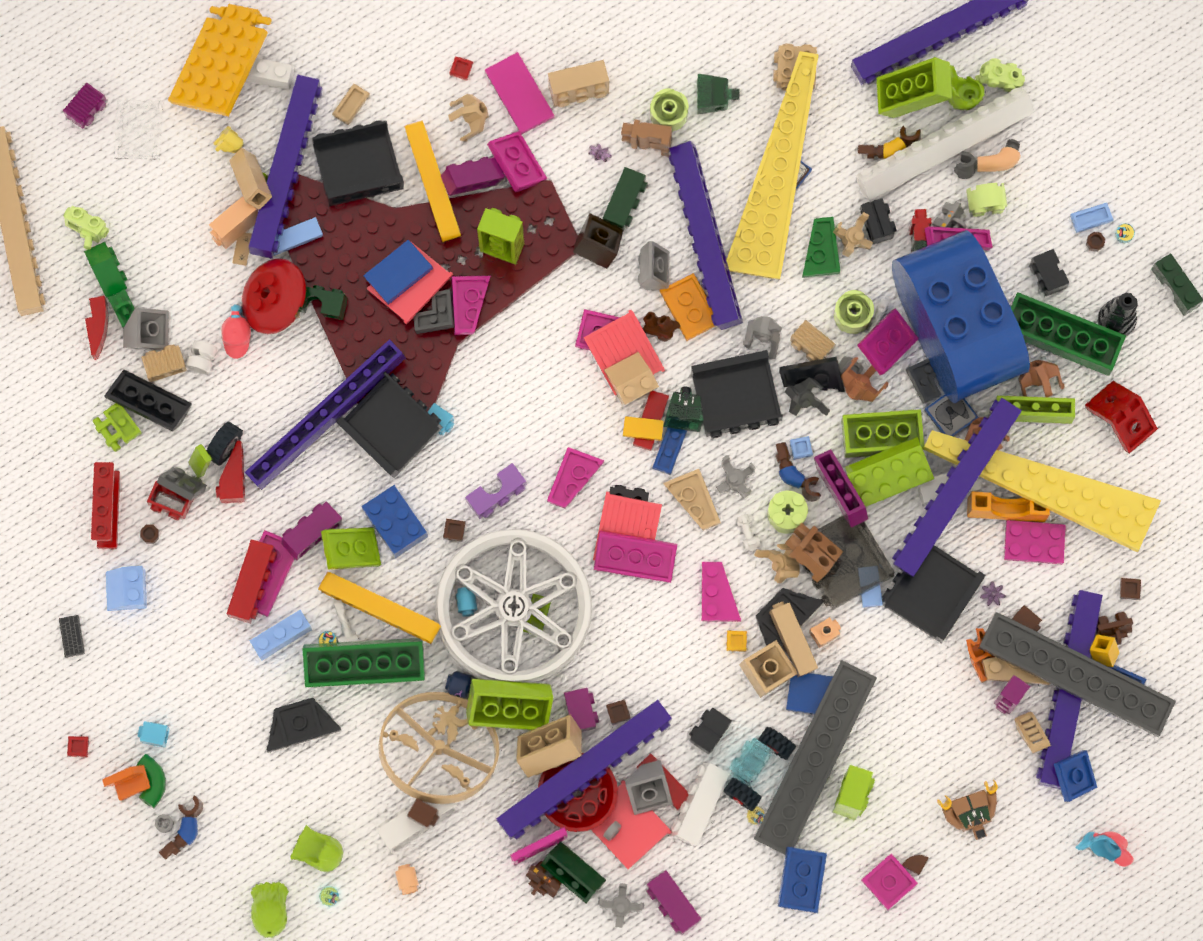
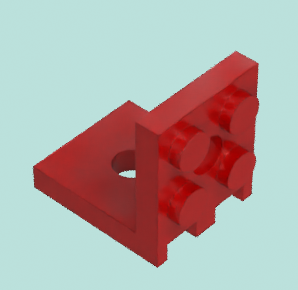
M1115 381L1108 384L1085 404L1089 412L1111 425L1123 449L1129 454L1158 430L1141 396ZM1137 423L1136 428L1132 430L1133 425Z

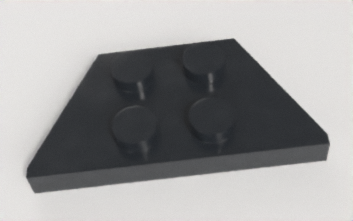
M782 588L755 616L766 646L777 640L781 647L783 646L769 613L773 610V605L782 601L784 605L790 603L801 627L824 601Z
M313 697L274 709L267 752L270 753L342 730Z

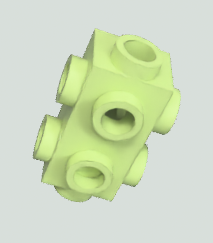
M992 58L981 65L980 75H976L975 80H979L980 83L987 84L989 87H998L1006 92H1010L1024 84L1025 76L1022 75V69L1017 68L1016 64L1007 63L1005 65L1001 63L1000 59Z
M72 205L71 208L68 207L63 215L65 226L80 233V236L85 238L84 249L90 250L92 241L99 243L109 233V228L106 227L103 219L98 216H91L81 207Z

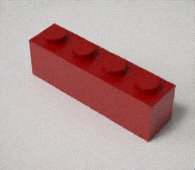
M253 539L250 540L226 613L228 617L250 624L252 619L257 618L259 608L256 607L258 601H262L265 590L263 586L265 582L269 581L271 575L269 568L271 563L274 564L277 557V552H275L273 545Z

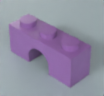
M513 463L497 473V479L502 484L499 492L489 494L479 486L465 497L467 504L479 520L483 517L485 519L494 513L493 509L498 506L503 507L510 501L509 498L514 494L517 496L526 489L527 482Z

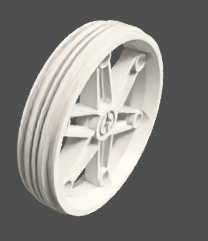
M499 530L471 541L448 563L440 578L436 592L435 617L436 623L441 625L438 632L445 648L451 657L469 674L482 680L540 683L566 668L584 645L592 619V595L589 582L580 564L558 542L540 533L528 530ZM510 545L504 586L466 566L478 555L490 549ZM520 545L523 548V552L516 554L512 548ZM526 547L547 554L559 563L566 573L526 588ZM514 561H520V590L510 589ZM461 571H468L470 577L468 579H461L459 573ZM569 578L573 584L566 587L562 584V580ZM457 580L489 605V607L452 627L449 616V601L453 585ZM478 580L501 593L497 601L473 584L474 581ZM556 585V591L532 604L529 595ZM575 588L578 600V619L571 636L538 609ZM513 599H515L516 607L519 608L516 609L514 617H512V609L508 608L512 606ZM496 612L498 621L471 630V625ZM531 614L555 633L550 636L527 623ZM507 626H517L513 655H508ZM501 628V670L487 666L475 659L464 649L461 643ZM457 629H462L466 635L463 638H458L454 633ZM523 629L562 650L543 665L517 671ZM564 636L568 639L569 643L567 645H560L558 638ZM512 662L515 665V669L513 671L505 670V663Z

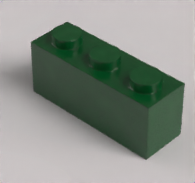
M624 167L604 213L603 220L623 229V232L626 226L630 227L633 220L631 214L633 210L638 209L641 201L638 199L640 193H644L648 185L645 174Z
M561 841L548 853L540 864L586 904L606 882L604 877Z

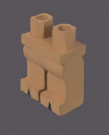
M634 119L633 124L623 122L621 131L622 142L631 143L632 149H637V147L640 149L652 148L661 150L662 156H669V148H671L672 127L647 122L640 123V120Z
M801 523L793 531V534L787 539L785 544L792 549L789 556L807 567L813 573L811 578L818 582L829 572L843 551L825 535L818 532L817 527L813 526L809 529Z

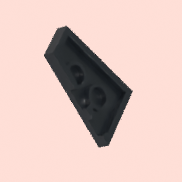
M837 356L779 367L783 387L794 386L810 377L823 387V391L836 389L838 392H845Z

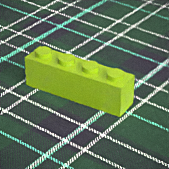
M997 395L995 399L999 402L1003 398L1022 410L1015 422L1072 424L1075 419V398Z

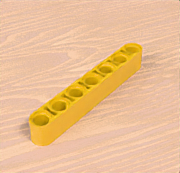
M423 120L405 125V131L442 242L461 237Z
M327 571L318 587V590L336 600L341 599L343 603L427 643L432 644L441 628V625L331 572Z

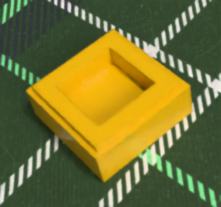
M727 631L726 651L746 652L747 631Z

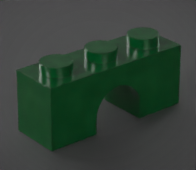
M1171 253L1154 263L1151 270L1162 285L1165 283L1171 289L1174 295L1173 302L1183 316L1200 307L1203 298Z
M313 285V288L306 287L303 307H299L297 312L306 313L310 302L320 300L322 302L320 313L324 317L343 320L348 297L343 294L342 290L332 289V291H326L324 287Z

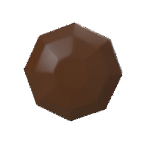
M1092 232L1087 236L1086 246L1090 251L1098 252L1105 246V237L1100 232Z
M146 524L140 530V538L146 544H154L159 540L160 531L154 525Z

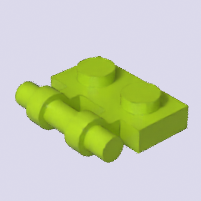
M116 403L103 412L107 419L102 422L99 417H96L92 421L96 426V431L103 435L106 440L105 443L114 452L121 449L117 443L120 439L125 444H128L142 434L124 407ZM110 425L117 431L114 435L107 429Z

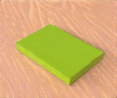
M374 527L326 529L321 531L328 570L378 567L381 565Z

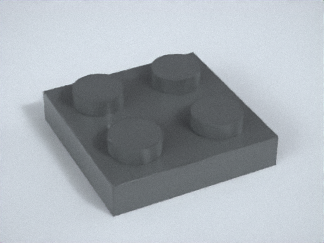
M172 467L161 474L156 482L190 501L202 494L207 487L200 478L191 477L178 467Z

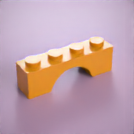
M974 491L967 498V517L1045 522L1050 515L1049 509L1025 498L1004 499L996 497L989 492Z

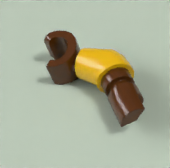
M902 126L900 138L896 137L890 142L884 143V145H878V147H875V145H858V154H867V159H874V157L886 159L894 155L895 152L909 147L916 141H920L921 129L916 130L915 135L907 136L906 127Z

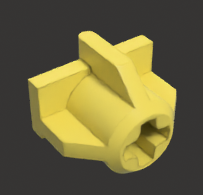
M227 126L220 133L219 138L213 142L217 152L221 149L223 152L237 153L244 143L243 139L230 126Z

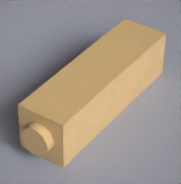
M241 147L229 162L245 202L260 210L272 198V195L256 156Z
M782 601L773 605V610L769 613L789 659L798 673L797 677L799 678L817 670V663L790 603L784 605Z

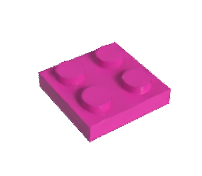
M892 853L861 879L887 911L918 884Z

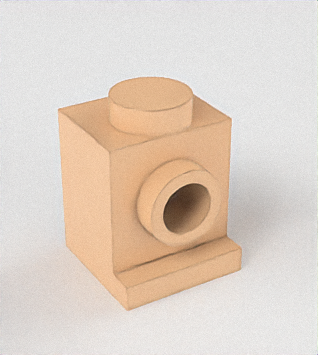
M829 617L815 627H812L809 633L820 649L840 636L839 630H841V627L836 619L832 621ZM825 627H828L830 629V633H824L823 629Z

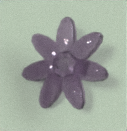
M597 144L596 147L593 145L589 146L591 151L588 154L594 155L595 161L602 160L607 162V158H612V155L607 153L609 148L602 149L600 144Z
M991 581L990 588L982 586L986 593L982 594L980 598H988L987 606H990L993 601L997 606H1000L999 598L1006 597L1005 594L999 593L1003 589V585L995 588L994 582Z

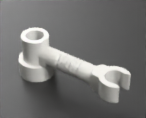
M881 299L868 332L863 331L859 341L882 320L889 306L888 300Z
M341 599L334 601L333 604L344 633V637L338 638L337 641H359L357 635H352Z

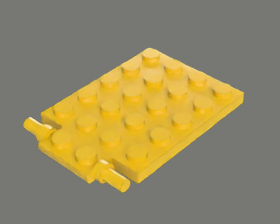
M228 4L227 7H210L209 12L219 15L222 19L206 18L168 98L171 104L229 117L268 34L265 29L255 26L260 24L270 25L272 22L270 17L262 16L257 9Z

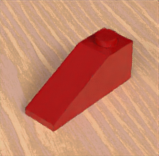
M242 441L236 442L219 479V486H216V497L220 498L221 503L245 502Z

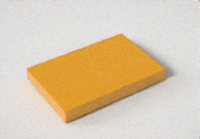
M694 273L670 284L667 289H660L659 292L673 318L679 322V329L686 341L716 327L711 319V315H713L712 308L708 306L707 296Z

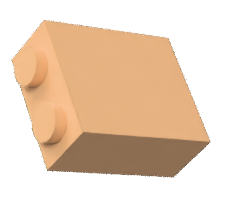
M242 196L209 224L211 229L209 233L212 235L213 241L218 246L222 245L227 249L255 225L258 210L245 202Z

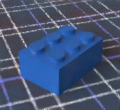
M395 485L361 506L363 512L395 559L428 538L426 530Z

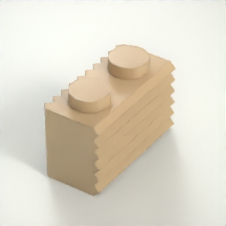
M807 320L799 326L790 338L792 347L797 351L802 350L809 361L825 359L836 345Z
M168 345L164 347V350L158 352L155 350L145 353V356L141 357L149 382L187 371L179 345Z

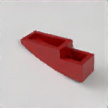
M105 296L89 298L92 317L85 318L91 355L94 360L99 359L107 336L109 312Z

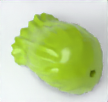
M950 65L952 99L948 100V102L954 109L970 110L983 100L985 96L984 86L979 80H974L970 76H967L966 79L959 77L955 67Z
M305 825L290 855V859L303 861L319 871L329 872L340 865L344 851L337 839L318 833L308 825Z
M280 882L256 884L251 891V896L253 897L251 906L252 923L255 930L265 938H273L279 935L287 925L285 902L289 891Z

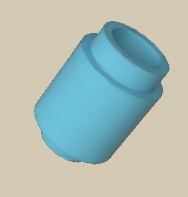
M466 587L458 588L456 594L458 613L462 614L463 617L473 616L474 612L478 611L476 595Z

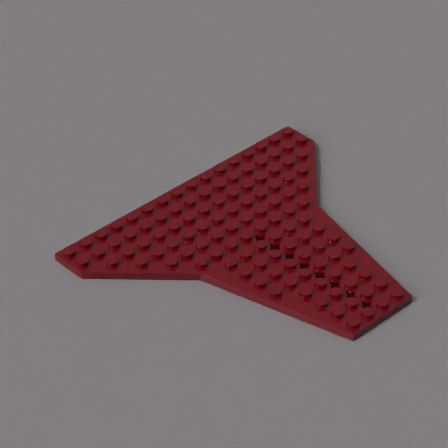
M299 174L297 184L294 183L292 188L294 189L293 199L288 202V217L284 218L282 223L285 230L316 217L323 234L322 237L290 249L288 253L293 264L297 265L302 271L306 287L313 288V285L324 287L326 291L338 289L342 290L343 294L348 297L343 320L324 317L320 313L322 302L320 300L311 302L346 379L390 339L404 354L406 359L392 370L389 375L393 373L400 380L398 384L402 388L407 386L414 393L412 398L416 401L420 399L428 407L426 409L427 412L434 403H437L458 346L471 335H454V328L417 334L415 332L414 317L409 323L405 324L402 318L367 290L370 284L363 275L409 239L410 242L414 243L439 265H448V272L451 271L453 273L452 277L490 276L475 332H477L576 254L573 253L578 237L551 180L541 181L532 187L515 192L512 187L449 198L461 237L442 242L429 202L393 208L364 198L329 206L323 183ZM486 208L490 210L491 208L498 209L506 216L514 215L519 217L520 221H523L524 246L516 265L483 253V257L474 255L476 250L480 249L477 228ZM546 218L555 220L552 226L549 224L545 225ZM529 226L537 227L535 234L527 232ZM459 257L467 258L465 265L456 262L459 260ZM451 278L439 291L450 289L452 292ZM432 298L419 312L432 310Z

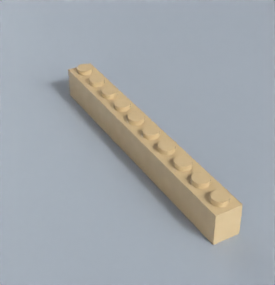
M1 126L0 225L17 309L21 316L44 312L43 305H46L44 294H40L39 287H42L40 275L36 274L38 262L36 257L32 255L35 247L33 240L29 239L28 235L31 232L29 221H26L24 216L27 214V208L25 203L21 201V197L24 194L22 186L18 185L17 181L20 178L18 167H14L13 161H16L14 149L11 150L10 143H13L10 131L7 132L4 126Z

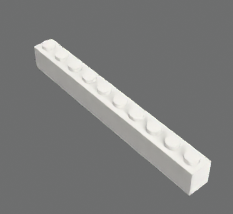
M1022 87L1015 88L1008 94L996 98L993 102L979 107L976 111L962 116L961 119L947 124L937 132L930 133L922 140L912 143L909 147L895 152L894 155L880 160L869 168L863 169L855 175L861 193L871 201L1035 113L1030 94Z

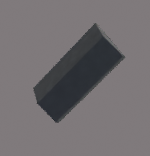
M123 369L104 395V398L172 432L182 424L192 406V403Z

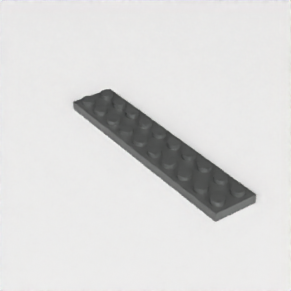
M995 612L978 647L1156 737H1160L1176 703V700L998 612Z
M843 660L840 661L754 840L784 855L786 854L787 847H795L877 679L876 676Z

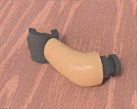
M1009 139L1006 146L998 154L977 157V160L971 153L962 151L961 162L967 164H956L954 172L960 179H969L974 175L975 169H977V172H998L1011 169L1020 159L1019 148L1021 144L1015 139Z

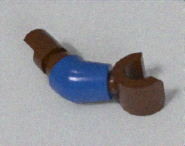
M786 442L775 444L778 452L776 455L777 463H780V470L778 472L781 480L785 484L797 489L801 487L802 495L808 501L813 502L820 499L821 494L819 492H812L809 488L810 485H816L819 478L810 477L805 479L806 476L798 471L796 466H793L792 461H789L791 457Z
M195 795L192 798L195 802L193 809L187 811L186 806L178 804L180 812L185 817L182 818L180 829L177 831L178 834L174 837L175 840H171L159 851V854L165 860L172 854L176 856L181 851V847L185 848L188 844L191 845L198 835L197 818L195 817L202 813L203 802Z

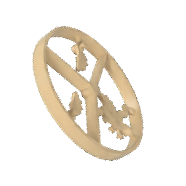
M445 692L420 693L400 702L388 714L379 736V758L389 779L404 793L424 802L450 804L472 797L489 782L499 757V740L494 727H486L494 744L495 757L492 767L450 749L449 746L453 741H456V736L459 734L457 727H463L468 724L467 719L460 720L456 717L460 706L467 709V699ZM428 700H439L457 704L452 706L448 712L444 711L443 706L441 708L438 707L437 710L442 714L435 712L433 718L438 717L440 721H437L438 724H435L433 721L432 725L435 728H431L428 732L403 710L409 705ZM396 714L433 746V752L408 784L403 782L393 772L383 750V737L389 736L391 741H400L403 745L412 748L416 752L419 751L417 741L413 739V736L408 734L398 735L396 730H391L390 734L384 732L388 723ZM448 726L446 745L444 741L435 740L432 737L436 731H438V735L440 733L445 735V728ZM470 726L474 730L478 728V726ZM442 753L488 774L482 782L471 788L468 787L470 779L464 777L463 771L459 769V766L444 764L441 768L447 771L453 778H457L461 787L466 788L465 792L442 796L427 794L411 787L434 756L441 755Z

